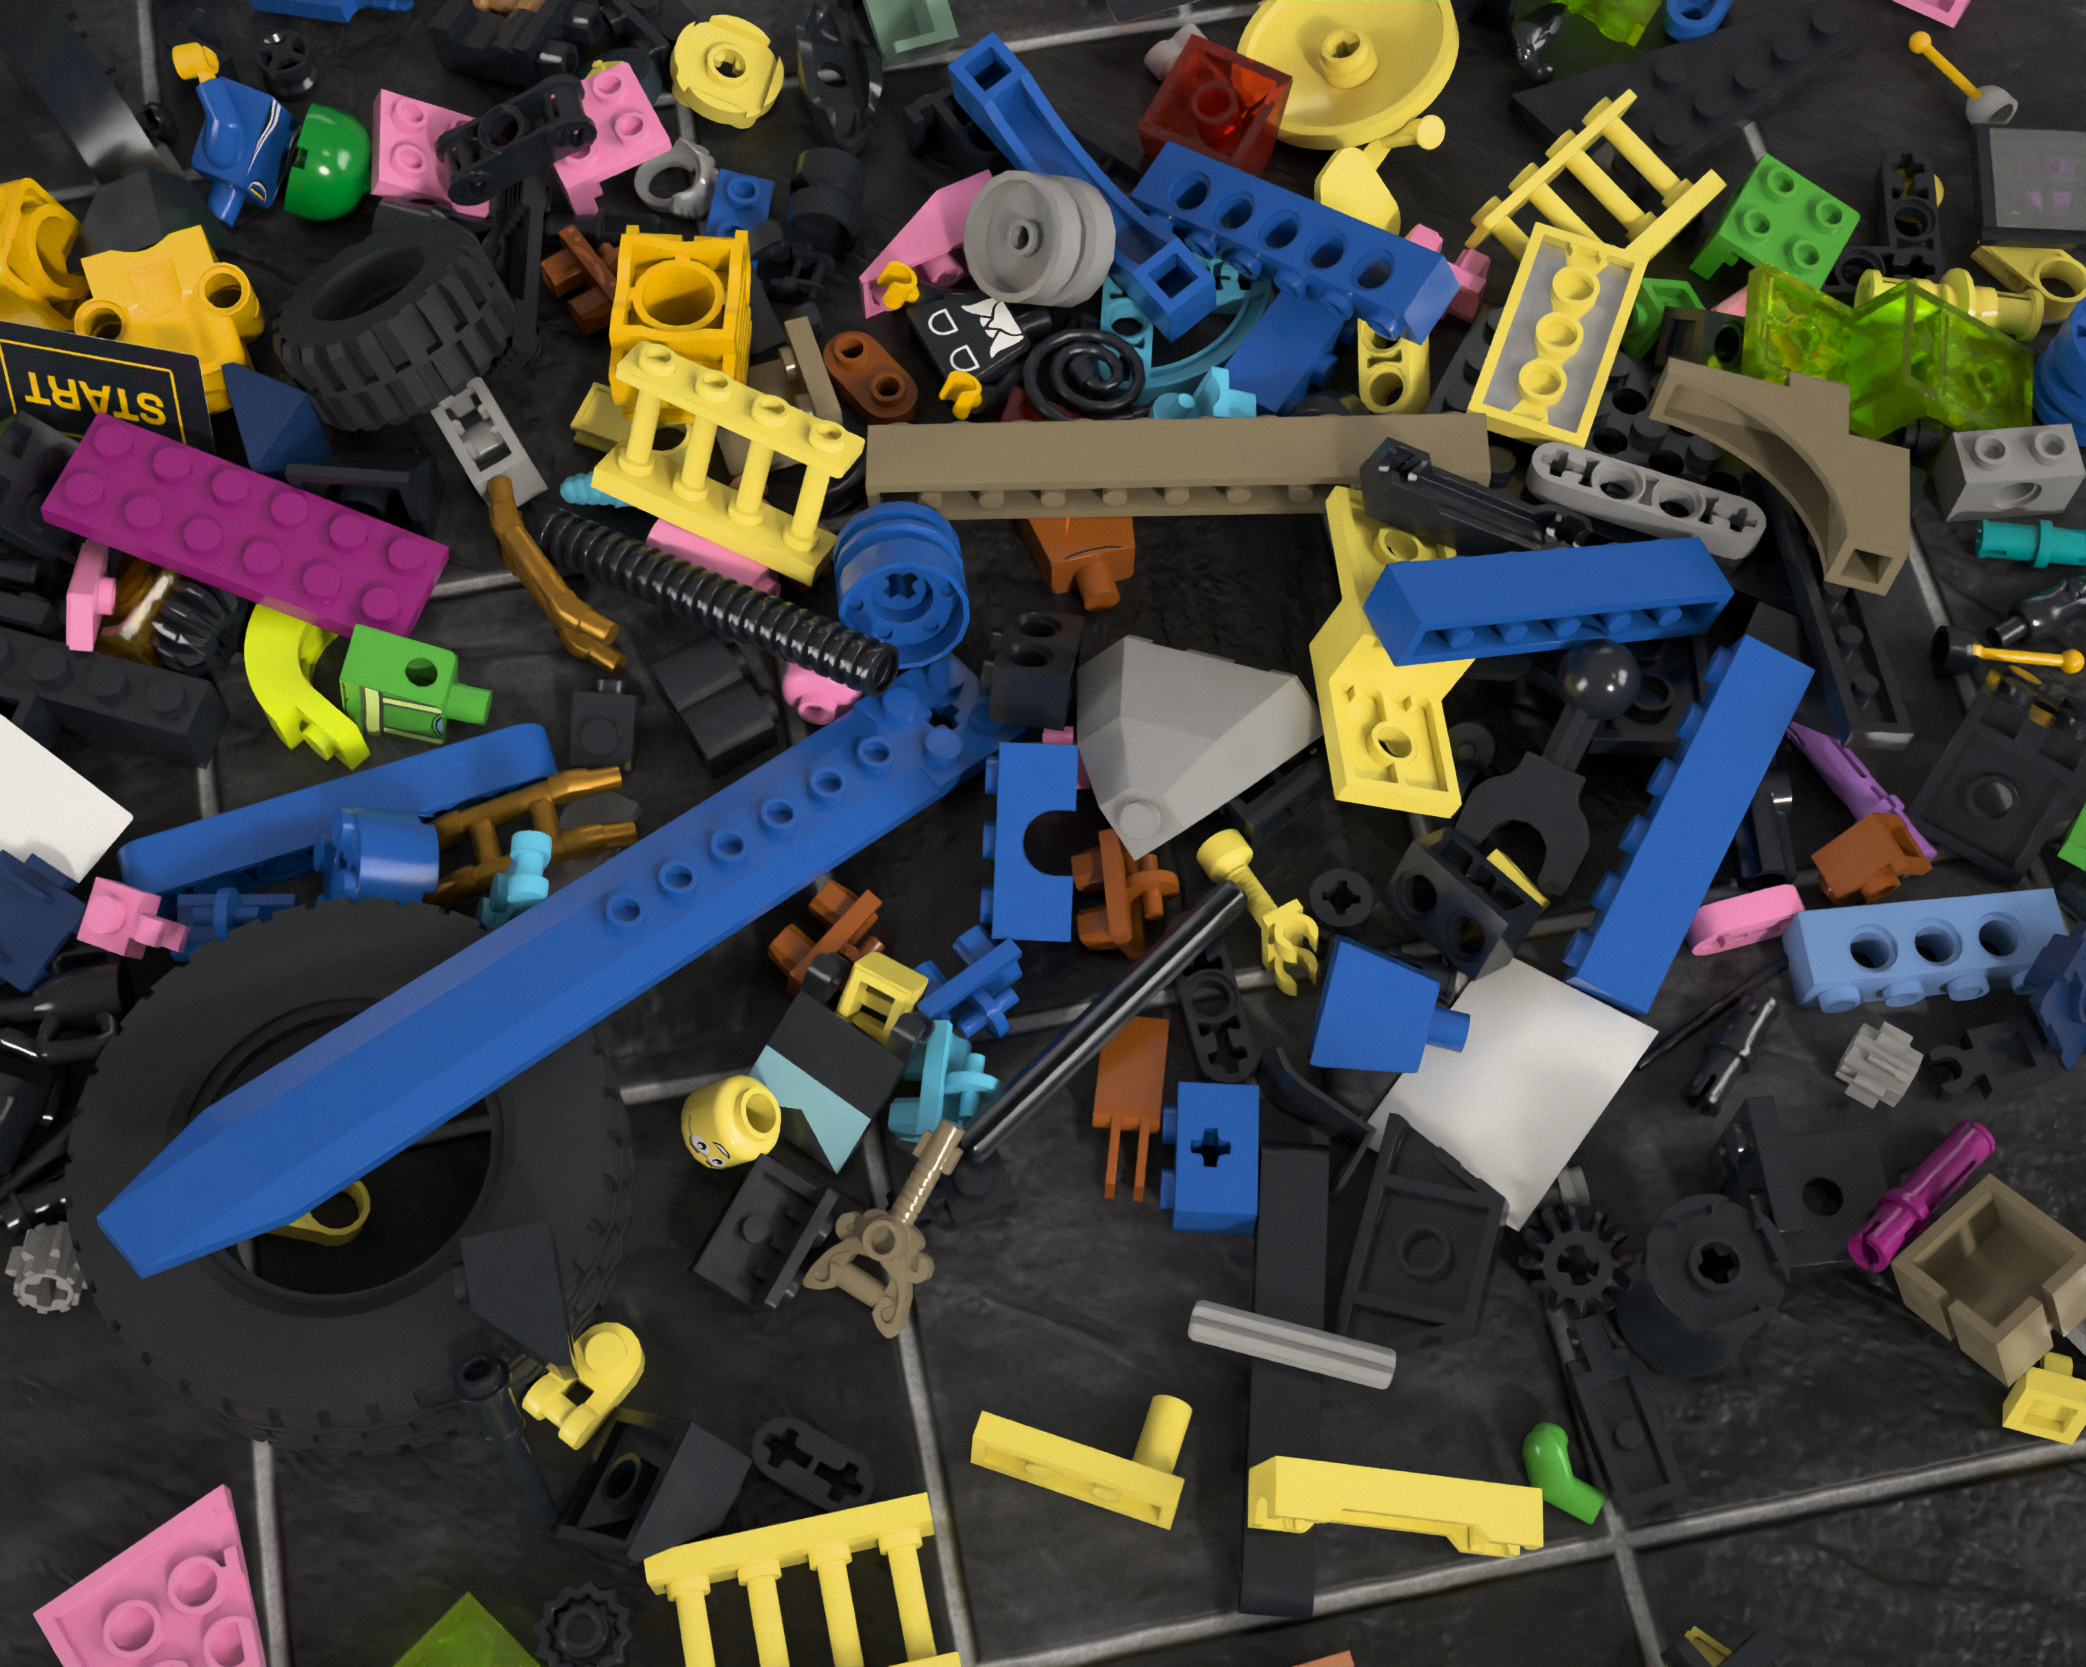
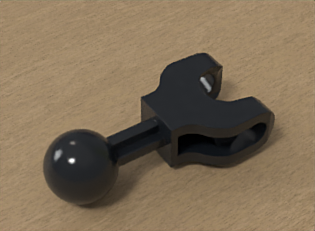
M1597 638L1586 640L1573 647L1566 654L1560 664L1557 676L1558 690L1565 706L1541 756L1526 751L1517 769L1508 775L1492 777L1475 787L1470 793L1454 829L1456 833L1481 853L1486 842L1498 828L1511 823L1531 826L1542 835L1547 848L1543 868L1537 879V889L1553 904H1557L1565 897L1591 846L1587 820L1579 807V799L1587 780L1586 777L1577 774L1576 771L1600 721L1617 717L1625 712L1633 704L1640 690L1641 673L1635 657L1622 644L1609 639Z

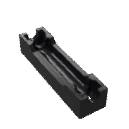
M1387 437L1359 467L1364 515L1470 556L1503 554L1510 551L1551 550L1559 547H1582L1584 541L1593 532L1591 518L1554 503L1533 506L1432 465L1429 453L1390 437Z

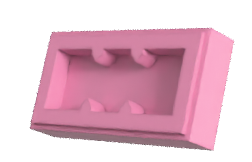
M86 539L85 543H82L67 591L66 645H69V650L93 652L102 616L114 614L116 579L108 578L109 546L90 539Z

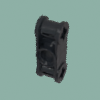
M569 74L549 76L537 83L536 86L507 102L493 106L481 116L440 135L435 142L434 150L436 157L446 167L449 178L446 183V192L451 202L461 206L482 204L504 189L527 177L537 175L544 168L570 154L583 151L591 146L597 138V129L593 120L586 116L582 101L585 97V90L581 80Z

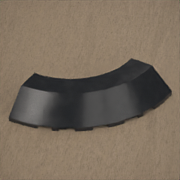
M0 0V57L18 87L25 90L54 125L96 189L99 186L121 179V171L123 169L142 164L156 165L159 172L184 176L187 179L166 143L161 144L155 136L149 139L143 131V128L149 126V123L145 116V111L136 96L134 97L125 83L113 85L108 76L116 72L115 65L94 35H89L85 30L76 32L70 22L78 19V16L67 0Z

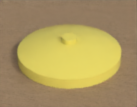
M1266 0L1252 16L1240 38L1235 59L1237 85L1253 120L1274 138L1293 146L1314 150H1334L1359 146L1385 137L1402 128L1421 114L1435 100L1449 80L1456 63L1459 48L1458 27L1450 0Z

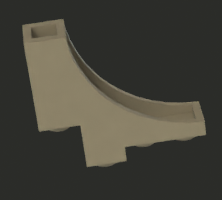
M1669 357L1650 401L1649 419L1678 427L1720 446L1740 458L1774 485L1793 506L1809 530L1820 555L1824 572L1823 581L1886 596L1910 553V449L1849 434V385L1793 371L1789 372L1784 385Z

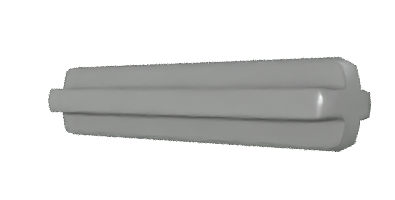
M1206 1300L1196 1302L1188 1327V1335L1194 1341L1378 1389L1388 1388L1396 1366V1352L1391 1348Z

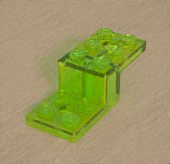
M1767 261L1749 271L1741 372L1747 376L1784 385L1789 372L1793 371L1849 385V429L1874 441L1925 415H1929L1959 432L2032 426L2034 350L1913 282L1905 280L1852 309Z

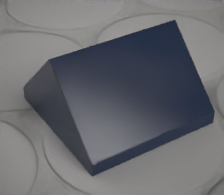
M234 362L221 365L252 471L290 485L285 475L287 463L333 456L307 392Z

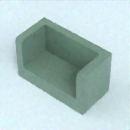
M862 0L884 69L945 54L959 38L947 0Z

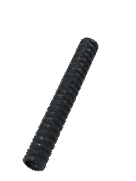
M562 508L550 511L538 527L535 543L549 561H554L555 564L583 574L587 578L598 580L599 583L613 586L618 591L627 592L632 597L643 599L644 602L658 605L663 610L673 611L677 616L688 618L690 621L700 625L703 624L706 628L719 631L722 635L730 638L734 637L736 641L750 644L755 649L766 650L768 654L778 658L782 657L784 661L798 664L800 668L808 671L813 670L819 676L830 677L831 681L842 685L846 684L852 690H862L866 696L872 698L882 696L896 678L899 668V651L895 645L887 642L881 643L878 638L870 635L865 636L861 631L853 628L848 629L846 625L832 622L831 619L822 615L816 616L815 612L805 608L800 609L798 605L790 602L785 603L783 599L773 595L769 596L768 593L759 589L753 590L752 586L741 582L738 583L735 579L727 576L722 577L718 572L707 570L705 567L695 563L692 564L686 559L676 557L674 554L666 551H661L652 545H646L645 542L635 538L631 539L630 536L623 533H616L611 528L601 526L599 523L591 520H586V518L572 514Z

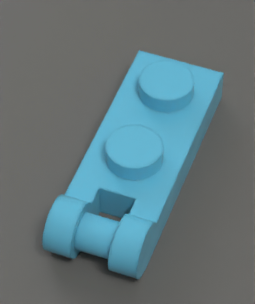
M531 830L516 832L512 835L510 853L512 860L504 873H495L489 898L481 897L477 906L475 919L486 925L488 931L491 927L494 929L501 927L548 898L549 881L543 877V871L551 859L552 838L549 835Z

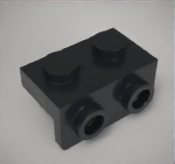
M760 1153L756 1160L749 1162L686 1272L752 1314L773 1312L777 1306L785 1307L794 1297L802 1283L804 1273L798 1268L810 1247L818 1248L827 1238L835 1224L837 1214L831 1211L840 1193L828 1185L816 1188L763 1153Z

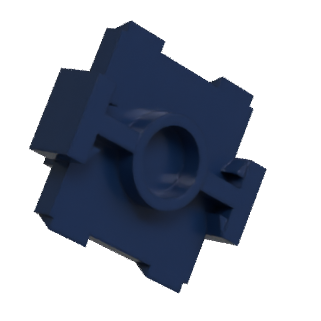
M3 849L0 851V991L8 981L22 992L28 994L29 992L33 993L34 989L48 978L50 972L46 968L73 932L78 935L87 905L72 895L79 885L77 881L33 853L24 863Z
M2077 921L2069 936L2054 933L2047 946L2043 947L2023 980L2025 986L2037 988L2029 1002L2060 1067L2064 1068L2067 1072L2073 1069L2082 1053L2086 1054V922Z

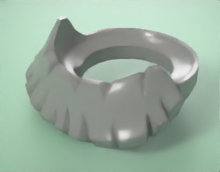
M679 137L670 151L643 162L639 166L635 174L634 185L640 200L649 208L658 212L671 213L678 218L694 220L703 218L710 212L719 172L718 169L714 168L716 165L715 160L712 156H709V151L706 148ZM682 167L696 173L694 184L684 192L674 194L672 198H657L649 192L652 178L663 169Z

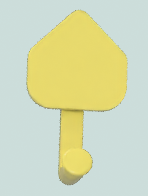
M1427 115L1423 118L1413 119L1402 128L1375 141L1355 147L1338 149L1316 177L1314 184L1315 202L1398 236L1401 225L1400 211L1396 201L1376 170L1391 148L1419 145L1421 148L1430 150L1438 147L1445 135L1443 121L1438 116Z

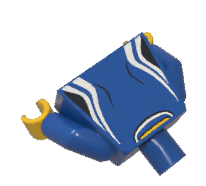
M196 42L177 45L172 51L177 73L183 80L199 77L200 84L196 87V92L206 113L191 158V168L211 184L204 200L206 205L222 225L232 228L244 201L262 208H269L273 204L298 156L300 148L297 147L303 125L273 96L223 76L216 78L215 74L218 72L219 62L216 54L211 49L201 46Z

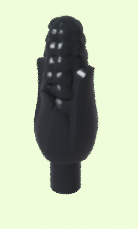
M2086 573L2068 580L2062 578L2051 587L2022 596L2010 608L2006 619L1986 630L1989 643L1995 649H2002L2017 640L2022 643H2033L2045 640L2059 633L2086 613Z

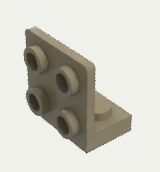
M804 316L785 321L787 346L778 348L780 359L749 367L747 386L766 395L780 397L790 406L819 419L833 421L843 427L841 409L808 317ZM718 425L716 438L729 477L733 481L743 474L751 440ZM774 450L769 472L800 464L801 462Z

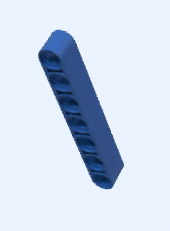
M524 723L142 837L125 844L116 855L123 884L161 896L162 899L156 916L169 918L177 915L178 894H216L221 887H235L239 894H247L316 873L313 866V851L316 837L319 833H331L333 817L338 808L352 806L424 813L428 817L423 823L427 824L442 814L456 809L462 811L548 780V776L559 772L546 730L541 725L535 723Z

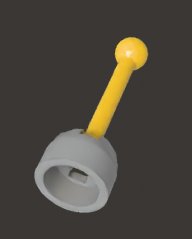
M1918 31L1910 37V50L1916 54L1923 53L1969 97L1966 102V116L1971 125L1973 123L2007 124L2012 119L2018 108V102L2006 90L1995 85L1981 86L1977 89L1931 45V37L1928 33Z

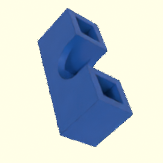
M1000 742L999 756H987L985 794L997 795L996 821H984L983 859L995 860L994 886L982 885L980 924L992 925V939L1071 941L1073 876L1051 875L1036 869L1029 862L1025 854L1023 841L1028 825L1040 814L1048 811H1076L1078 745Z

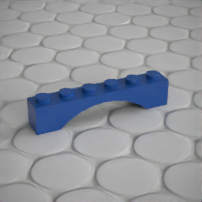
M993 31L947 66L956 102L1017 170L1081 178L1100 191L1111 209L1116 230L1114 259L1108 273L1170 343H1173L1217 308L1216 282L1213 275L1176 235L1167 231L1143 213L1103 173L1065 126L1030 72Z

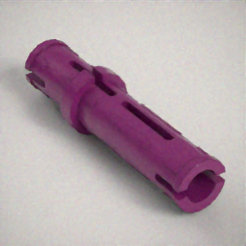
M1969 1120L1959 1122L1942 1144L1919 1165L1899 1188L1889 1189L1881 1196L1876 1204V1209L1878 1210L1847 1241V1249L1850 1256L1857 1264L1868 1270L1876 1260L1872 1265L1873 1271H1883L1905 1244L1910 1240L1915 1241L1932 1225L1931 1217L1941 1205H1944L1969 1178L1968 1176L1995 1150V1141L1988 1129L1977 1122H1974L1970 1128Z

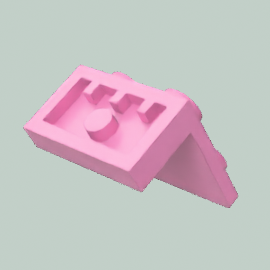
M622 62L581 80L585 90V97L582 103L586 116L591 118L596 125L597 138L585 150L570 154L549 166L574 215H597L599 209L595 198L603 195L599 182L668 152L672 148L668 134L627 62Z

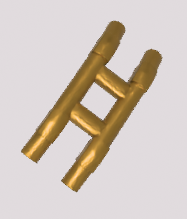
M504 476L492 478L487 483L491 504L489 516L492 530L500 540L499 544L504 564L514 577H518L560 634L559 640L570 654L587 664L593 663L614 676L618 675L627 662V655L610 645L618 634L619 625L594 611L592 606L581 601L573 590L568 588L526 531L522 513L516 507L511 479Z
M618 765L589 770L586 767L565 770L548 776V780L462 811L459 809L450 811L427 823L434 824L439 849L441 850L447 849L456 842L471 838L477 866L471 864L457 869L440 879L437 885V892L424 893L422 903L440 906L443 910H446L452 905L458 906L472 897L484 893V890L491 888L495 873H504L512 860L510 854L501 855L494 826L529 813L534 831L543 832L552 838L551 859L546 868L570 859L576 861L587 856L604 854L605 850L628 847L637 843V832L633 820L604 825L601 822L587 824L561 833L554 806L557 803L562 805L575 800L590 798V795L621 790L622 779Z

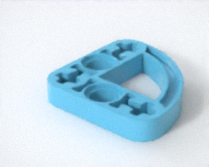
M1192 252L1213 277H1220V289L1216 290L1217 308L1211 313L1237 314V316L1226 331L1203 350L1178 362L1151 368L1153 322L1129 296L1123 297L1122 287L1108 273L1103 283L1100 330L1115 333L1133 345L1144 363L1146 383L1138 400L1131 405L1148 404L1149 401L1170 391L1191 395L1196 391L1211 366L1224 368L1268 309L1271 280L1261 275L1256 280L1250 279L1239 273L1231 266L1229 261L1215 256L1213 260H1207ZM1243 279L1249 280L1251 290L1239 289L1238 281ZM1128 317L1140 322L1143 328L1134 335L1124 336L1116 333L1111 325L1120 318ZM1099 343V345L1114 352L1118 359L1119 355L1123 356L1112 347ZM1098 360L1099 380H1108L1111 377V370L1106 363ZM1131 366L1130 381H1123L1115 391L1103 394L1105 399L1108 401L1117 399L1127 392L1133 381Z

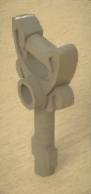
M941 1118L934 1132L925 1130L912 1153L919 1158L891 1210L876 1208L867 1210L864 1215L857 1211L842 1214L836 1221V1234L842 1242L828 1249L810 1267L803 1279V1285L816 1290L838 1286L874 1309L872 1316L876 1327L885 1338H893L902 1331L907 1321L913 1298V1283L919 1284L930 1279L935 1269L933 1259L927 1253L921 1252L925 1247L926 1241L923 1233L914 1225V1221L941 1173L951 1175L964 1151L958 1148L957 1145L965 1130L946 1118ZM860 1254L880 1261L882 1267L890 1275L889 1284H884L852 1263L854 1258Z

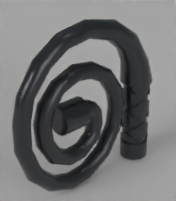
M1092 327L1065 329L1046 337L1031 349L1023 367L1024 392L1036 412L1047 422L1076 420L1066 416L1047 402L1038 388L1036 373L1041 358L1052 349L1068 342L1093 341L1112 347L1126 358L1131 366L1133 380L1127 392L1117 399L1096 401L1088 400L1076 394L1066 385L1062 371L1064 365L1071 359L1074 360L1067 367V371L1081 389L1088 388L1093 393L1103 395L1115 391L1123 383V364L1116 354L1099 344L1076 343L1064 347L1052 357L1049 377L1054 392L1068 405L1085 413L1110 415L1123 411L1138 400L1146 383L1143 360L1133 345L1115 333ZM1087 357H1094L1106 363L1111 370V377L1108 380L1100 381L1098 379L1100 373ZM1157 398L1149 401L1148 404L1144 403L1134 408L1131 412L1127 411L1105 420H1134L1136 418L1149 417L1150 408Z

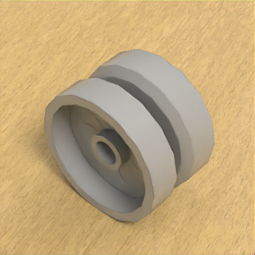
M1006 170L989 179L974 197L965 220L963 248L968 269L981 291L996 301L1073 307L1090 299L1105 282L1114 259L1116 230L1111 209L1100 191L1081 178L1048 175L1032 171Z

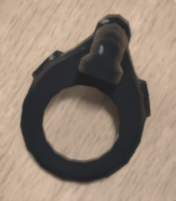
M1562 2L1544 5L1511 24L1504 39H1497V43L1504 54L1514 58L1518 68L1524 71L1531 80L1536 83H1548L1554 77L1555 67L1549 60H1538L1537 55L1564 32L1570 19V11Z

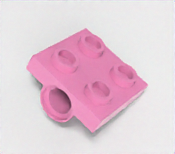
M381 89L373 102L371 194L433 206L438 203L455 208L457 213L484 220L489 213V200L479 205L461 206L451 202L448 198L446 183L449 178L446 167L436 157L434 150L435 142L440 135L448 130L458 128L475 118Z

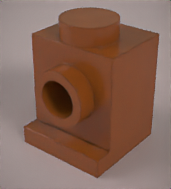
M1872 812L1811 855V858L1821 872L1818 876L1820 887L1825 895L1840 907L1851 900H1865L1866 903L1876 902L1894 892L1901 885L1898 879L1900 875H1924L1933 869L1900 816L1894 814Z

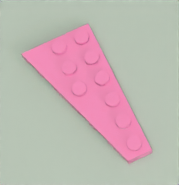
M224 1484L205 1495L33 1613L63 1667H267L231 1489Z

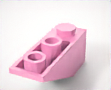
M988 169L937 190L859 277L862 313L866 319L883 311L897 310L886 307L882 296L888 287L879 286L876 281L885 266L891 261L905 263L915 272L917 280L940 288H949L960 279L971 275L963 248L965 220L974 197L986 182L993 178Z

